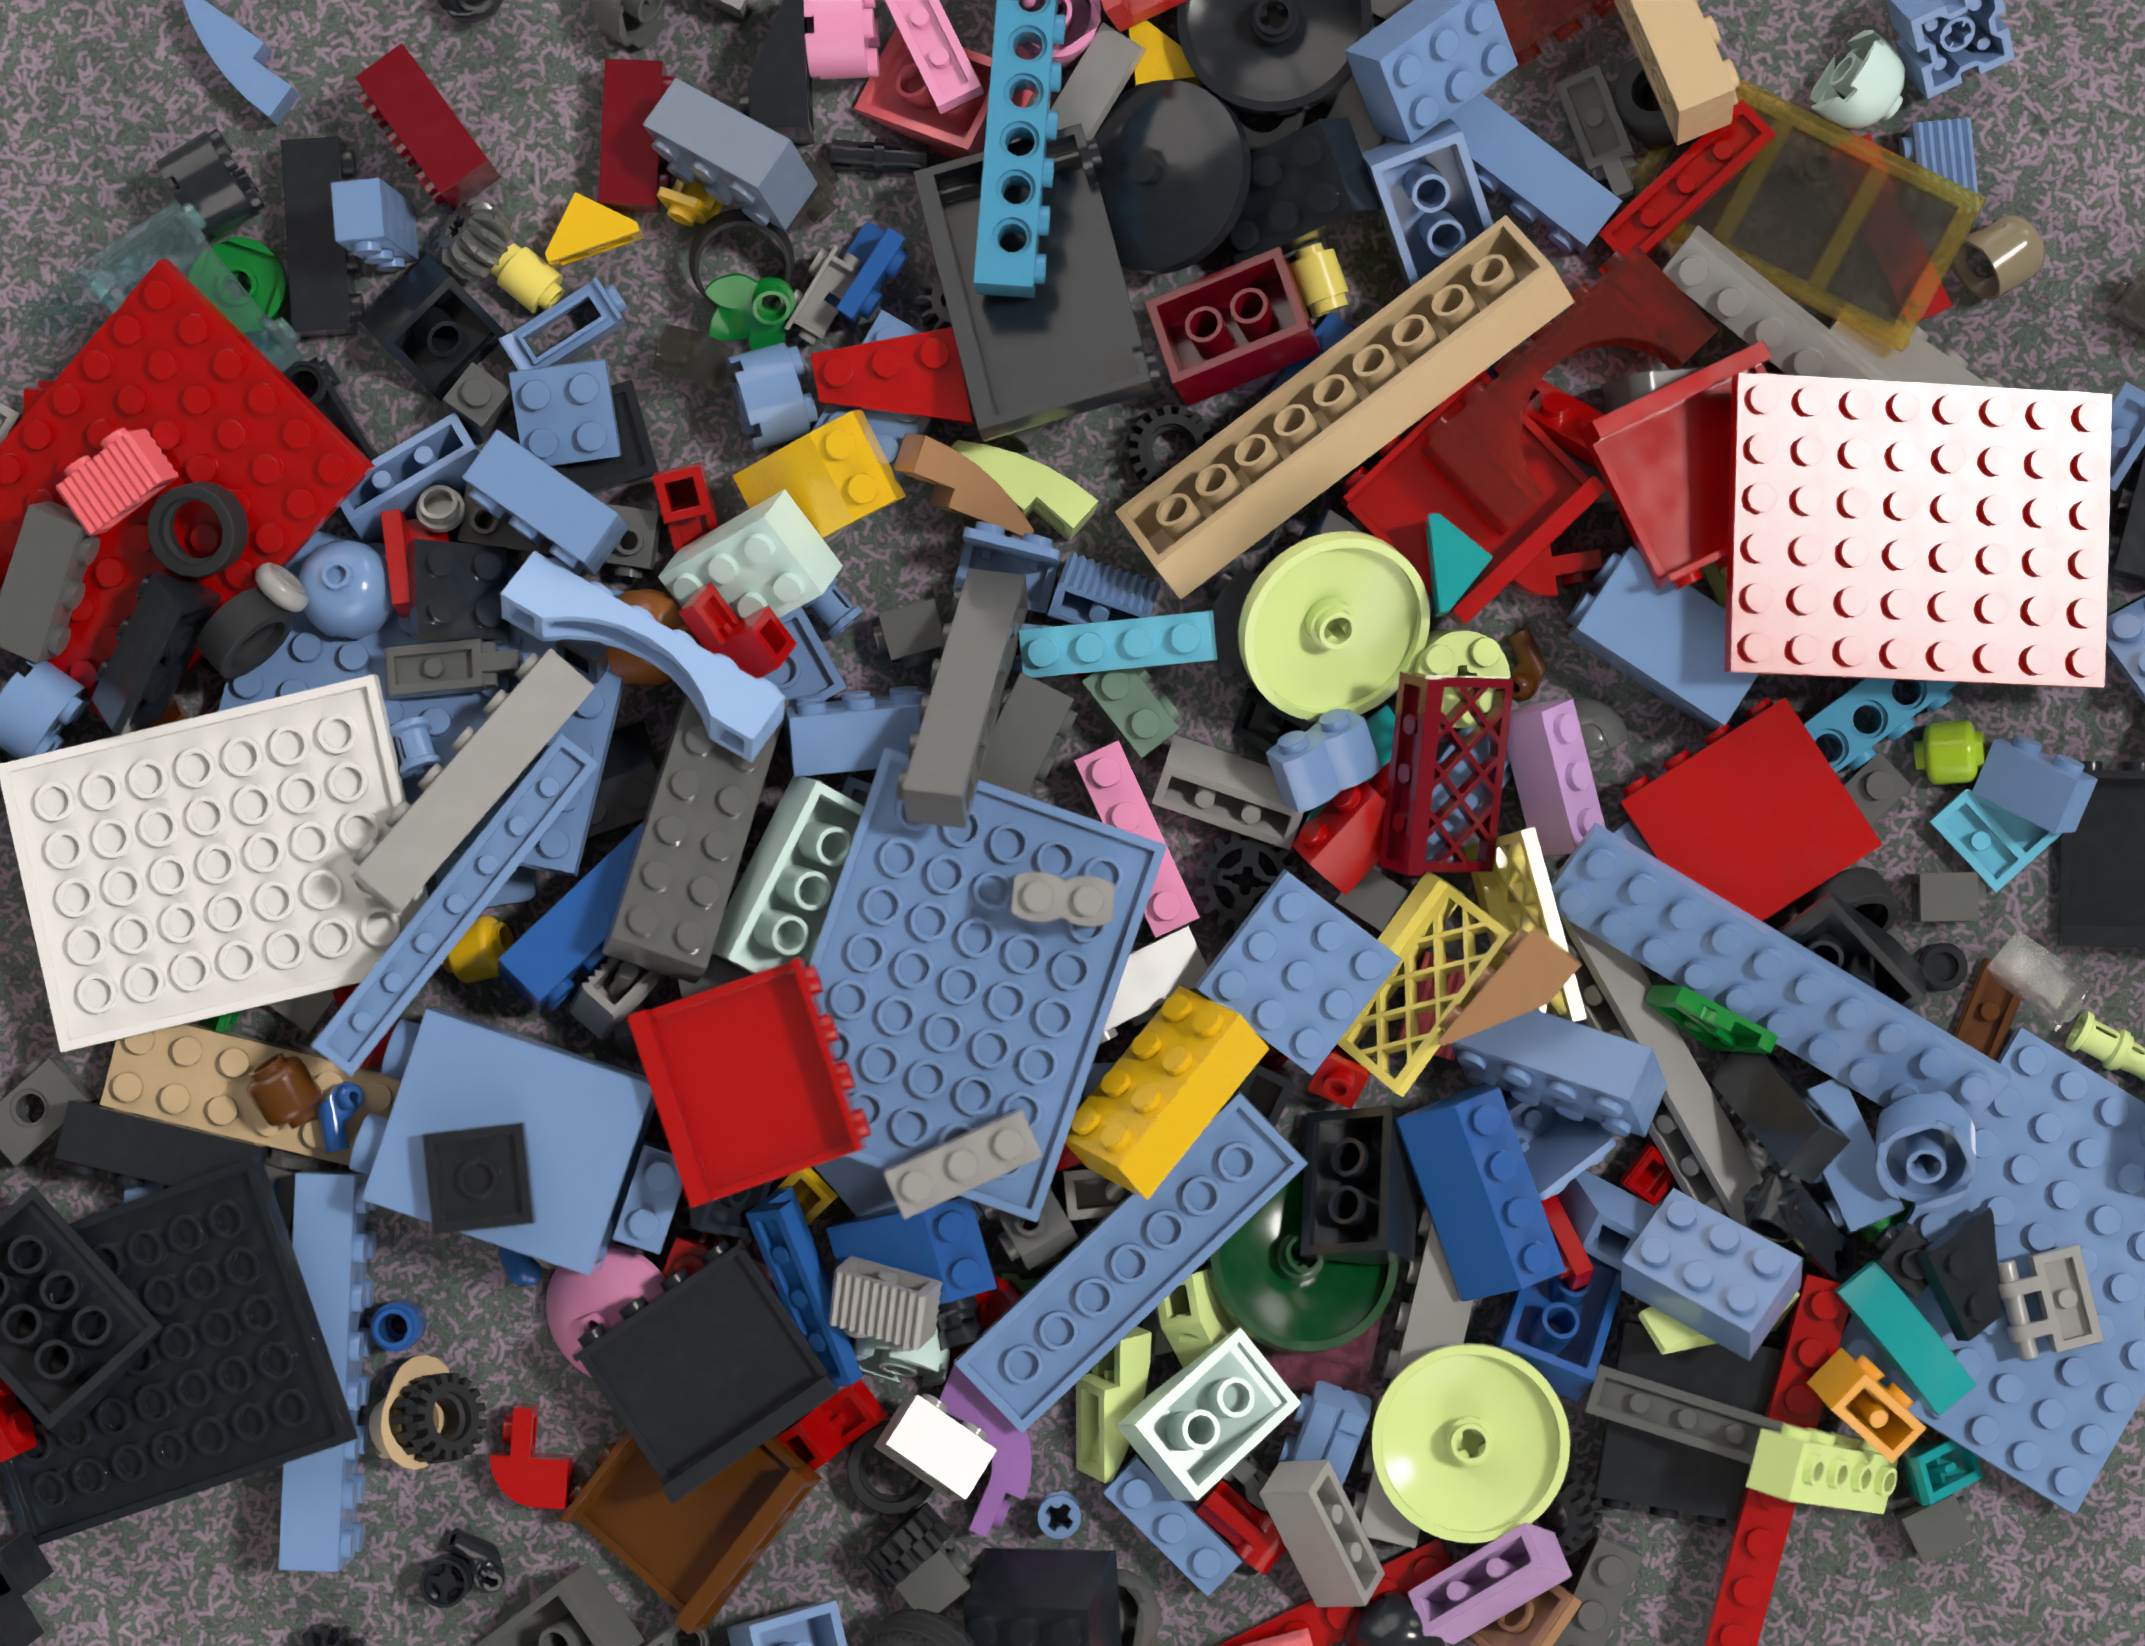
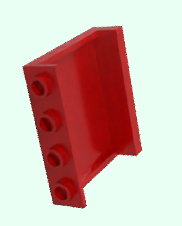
M1764 340L1597 418L1579 430L1657 589L1671 582L1676 591L1703 578L1699 569L1713 562L1716 563L1719 570L1727 567L1732 375L1737 373L1767 374L1763 364L1772 357Z
M1489 367L1415 422L1418 426L1405 438L1399 434L1377 452L1382 460L1372 470L1368 472L1362 466L1342 485L1347 493L1340 502L1371 536L1385 541L1410 562L1421 577L1426 592L1432 599L1433 594L1424 522L1429 514H1441L1493 556L1447 613L1461 629L1607 490L1594 475L1589 479L1487 374Z
M1769 697L1745 712L1748 721L1732 730L1728 723L1704 738L1708 746L1695 755L1691 756L1686 749L1663 764L1667 773L1650 782L1645 775L1622 790L1626 799L1617 806L1620 812L1624 811L1656 859L1760 921H1764L1883 845L1786 697L1773 704Z
M795 958L789 963L651 1010H643L627 1016L690 1208L867 1148L864 1138L871 1136L870 1126L863 1108L854 1110L848 1090L855 1088L853 1075L846 1059L838 1062L832 1044L839 1041L838 1031L831 1013L822 1014L816 996L823 993L822 983L815 965L806 966L804 958Z

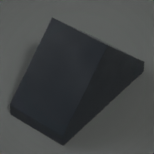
M1248 688L1232 733L1267 752L1278 743L1279 738L1292 731H1308L1317 721L1300 719L1289 715L1270 703L1259 690Z

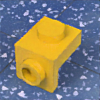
M677 179L672 190L660 187L657 193V197L668 209L667 215L674 221L686 226H693L694 222L704 224L707 220L717 215L723 205L704 190L705 186L694 180L688 185Z

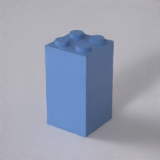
M1629 547L1620 555L1613 552L1610 557L1605 559L1602 563L1603 568L1598 570L1592 579L1593 582L1599 585L1594 594L1591 595L1587 592L1584 597H1580L1565 621L1571 624L1572 627L1566 636L1708 730L1713 731L1725 726L1759 675L1724 672L1726 609L1690 585L1676 591L1671 582L1657 589L1637 550Z

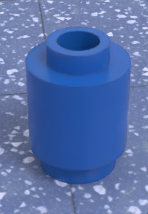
M398 1299L382 1306L376 1311L371 1320V1334L376 1344L384 1350L399 1352L416 1344L423 1337L426 1331L427 1320L424 1311L418 1304L411 1300ZM397 1315L405 1319L408 1327L407 1332H399L395 1328L394 1320Z

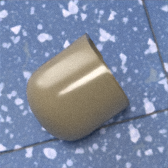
M2007 215L1994 219L1991 225L1980 231L1965 234L1956 239L1950 246L1948 259L1955 274L1968 291L1979 298L1994 300L2027 282L2039 272L2044 264L2045 248L2039 232L2029 221L2017 215ZM1967 244L1981 250L1985 254L1995 271V275L1989 278H1981L1973 274L1965 257Z

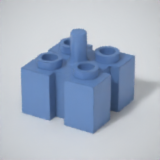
M1886 0L1892 27L1903 37L1896 41V47L1905 68V76L1927 99L1963 83L1961 73L1974 68L1981 75L2015 59L2009 27L1997 16L2006 12L2003 0Z

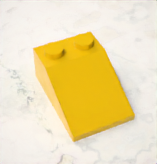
M862 409L853 410L732 475L749 509L785 489L822 539L906 497Z

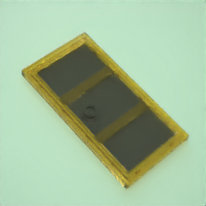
M1739 78L1740 87L1735 88L1738 103L1743 99L1776 133L1777 138L1669 238L1683 244L1699 225L1788 297L1902 353L1910 345V338L1985 205L1986 197ZM1702 136L1680 145H1676V143L1667 146L1652 145L1632 181L1637 195L1623 200L1617 212L1620 213Z

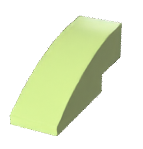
M957 440L951 447L977 464L992 477L1017 504L1025 517L1032 511L1036 512L1068 541L1075 536L1095 513L1098 504L1096 498L1072 480L1044 464L1018 453L987 444Z
M1139 1326L1131 1330L1092 1367V1373L1084 1375L1076 1382V1469L1103 1483L1113 1481L1130 1444L1116 1425L1144 1400L1150 1366L1152 1332Z

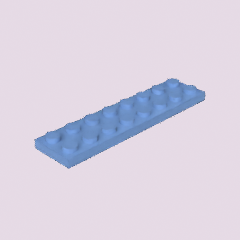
M1238 1090L1224 1104L1148 1200L1131 1192L991 1324L976 1341L972 1342L954 1360V1364L1021 1433H1024L1308 1164L1307 1161Z

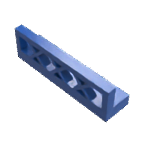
M781 1187L745 1213L781 1301L839 1386L853 1385L863 1377L858 1364L859 1361H857L853 1352L855 1338L845 1334L843 1329H840L838 1326H830L829 1324L833 1290L832 1282L793 1187Z

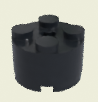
M218 128L210 133L204 131L156 161L164 180L171 178L174 182L173 189L175 192L173 195L202 237L206 236L210 245L259 215V210L265 207L258 194L259 189L247 170L242 167L235 171L239 166L232 156L233 151Z

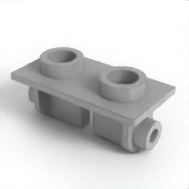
M836 243L831 252L823 248L820 249L807 273L815 278L805 294L798 289L794 292L795 308L785 326V329L788 331L793 322L801 326L802 328L797 335L813 345L818 337L821 339L825 337L827 329L838 313L835 306L824 300L827 294L830 292L842 300L864 263L849 252L846 253L843 260L834 255L839 248V245Z

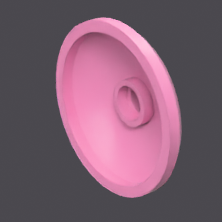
M609 1244L602 1268L591 1276L558 1266L552 1275L547 1289L546 1315L551 1334L567 1360L582 1373L591 1377L580 1360L576 1362L572 1357L575 1351L581 1347L577 1339L595 1326L594 1321L598 1324L602 1322L604 1327L608 1329L623 1319L618 1311L639 1296L643 1295L647 1301H650L664 1290L660 1283L666 1279L665 1276L643 1255L629 1248Z

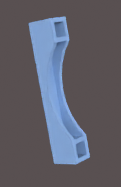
M533 551L501 592L502 618L543 642L559 641L561 639L597 641L604 645L623 649L656 666L670 676L688 695L703 720L709 739L751 763L783 720L785 695L781 694L780 690L772 682L764 678L755 679L740 670L729 657L723 654L714 655L698 646L689 634L678 629L671 630L655 621V618L646 609L637 605L631 607L615 598L607 587L599 582H588L577 576L564 562L557 558L551 557L548 559Z

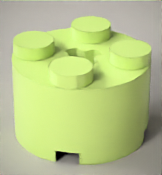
M1438 629L1429 632L1425 649L1419 656L1413 672L1425 675H1457L1459 671L1460 676L1510 678L1507 659L1495 640L1477 632L1457 629ZM1444 687L1441 711L1445 716L1460 701L1452 687ZM1488 688L1475 702L1484 716L1494 708L1496 688ZM1467 710L1452 727L1471 728L1477 726V723Z

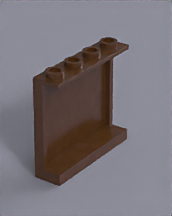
M627 1430L617 1444L615 1442L610 1444L599 1455L595 1462V1465L599 1468L589 1481L584 1480L571 1492L567 1498V1503L570 1506L560 1519L564 1523L578 1521L680 1613L674 1622L687 1634H691L708 1627L822 1477L779 1439L773 1436L672 1504L661 1489L663 1482Z

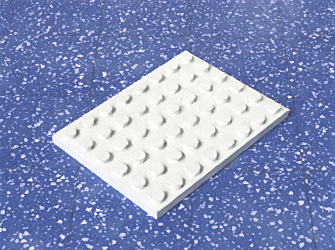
M378 675L364 676L0 764V784L60 1052H68L362 983L429 899L426 884H424L396 915L351 877L353 872L359 867L352 861V858L371 837L377 843L381 842L391 830L384 822L403 800L407 802Z

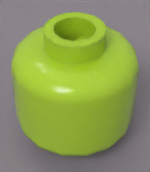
M1969 720L1933 722L1928 724L1923 732V740L1914 741L1916 769H1926L1927 777L1934 785L1974 781L1979 774V769H1982L1986 760L1983 730L1975 731L1974 725Z

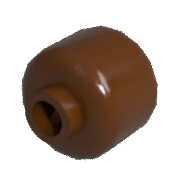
M278 1053L260 1063L250 1072L249 1075L252 1080L247 1087V1094L270 1126H282L288 1123L291 1129H295L314 1117L316 1111L313 1106L319 1100L322 1091L299 1057L291 1056L285 1058L282 1053Z

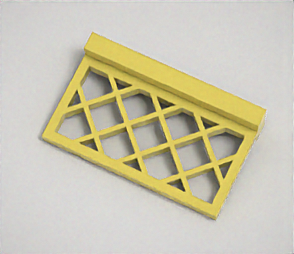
M1535 827L1496 837L1493 872H1471L1480 908L1514 935L1520 928L1530 933L1535 926L1539 927L1569 953ZM1479 843L1464 846L1467 859L1478 858ZM1489 931L1487 934L1492 946L1498 935L1493 931ZM1507 954L1503 958L1501 963L1498 965L1497 971L1503 965V963L1509 958ZM1575 973L1549 1004L1536 1010L1572 1022L1586 1019Z
M1425 872L1377 939L1401 958L1400 962L1348 1028L1337 1045L1362 1066L1366 1067L1368 1071L1393 1092L1404 1097L1441 1046L1438 1040L1445 1032L1438 1025L1456 1004L1465 1010L1477 994L1470 987L1488 966L1496 970L1506 956L1502 949L1512 939L1514 934L1465 897L1453 885L1432 872ZM1458 905L1461 906L1463 927L1445 931V922ZM1489 931L1496 933L1498 938L1488 952L1476 956L1475 935ZM1463 938L1464 959L1446 963L1445 943ZM1433 946L1434 967L1417 971L1416 962L1427 947ZM1464 970L1465 984L1458 993L1447 996V975ZM1435 978V999L1418 1003L1417 982ZM1405 986V1006L1388 1010V1001L1398 987ZM1436 1010V1024L1429 1033L1418 1036V1014ZM1406 1018V1039L1389 1043L1388 1022ZM1376 1025L1377 1046L1361 1050L1357 1044L1370 1026ZM1407 1050V1064L1397 1078L1390 1074L1389 1054Z

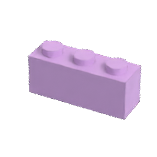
M1574 700L1531 703L1511 711L1507 752L1527 829L1535 827L1542 856L1572 854L1595 822L1605 827Z
M1525 1522L1408 1591L1414 1609L1420 1616L1424 1636H1438L1447 1643L1456 1644L1570 1578L1572 1574L1555 1532Z

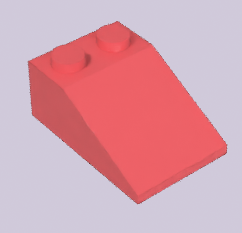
M896 25L879 58V76L868 79L854 110L922 145H928L930 149L952 160L983 152L985 149L992 57L963 48L982 86L984 94L940 115ZM1021 90L1012 97L1011 101L1017 107L1025 108L1033 92Z

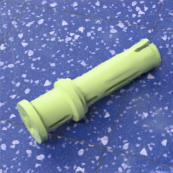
M2088 1010L2083 1011L2066 1040V1048L2073 1052L2079 1049L2102 1061V1067L2107 1070L2117 1071L2120 1068L2145 1081V1048L2134 1042V1037L2131 1036L2129 1031L2125 1029L2116 1031L2095 1020L2094 1013Z

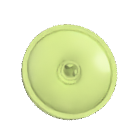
M1350 531L1330 532L1310 537L1288 548L1276 557L1259 575L1248 593L1242 608L1238 630V643L1243 666L1253 684L1275 707L1289 715L1319 722V718L1324 713L1333 709H1350L1358 715L1363 714L1383 703L1398 690L1400 672H1413L1419 656L1425 649L1429 634V599L1422 579L1415 568L1400 552L1385 541L1371 535Z
M1460 1343L1443 1346L1421 1355L1402 1369L1391 1381L1379 1402L1374 1417L1372 1453L1375 1470L1386 1495L1397 1510L1411 1523L1445 1540L1462 1543H1482L1494 1541L1525 1522L1531 1524L1548 1508L1557 1495L1567 1471L1570 1456V1435L1562 1404L1549 1382L1536 1368L1518 1355L1496 1346L1479 1343Z

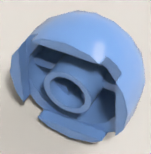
M353 540L331 541L315 549L303 563L298 580L306 590V595L309 598V603L303 611L310 623L324 635L335 638L334 636L340 638L349 637L351 640L362 639L378 631L391 617L394 606L392 604L387 561L370 546Z

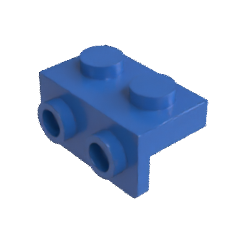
M866 222L846 251V253L849 252L864 262L859 269V274L842 300L830 292L824 299L836 307L838 317L856 328L862 317L868 320L872 316L883 297L878 292L888 277L894 280L909 258V255L905 253L908 248L906 238L890 227L885 232L871 222Z

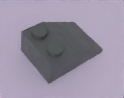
M587 1562L475 1646H639L645 1640L591 1564Z

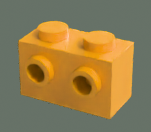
M1841 1347L1807 1383L1834 1413L1887 1460L1893 1463L1918 1438L1926 1427L1909 1410L1914 1401L1896 1383L1892 1381L1886 1388L1879 1382L1884 1374L1866 1356L1862 1354L1855 1360Z

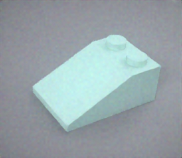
M1236 1328L1148 1395L1116 1427L1176 1501H1197L1296 1409L1301 1402L1241 1328Z

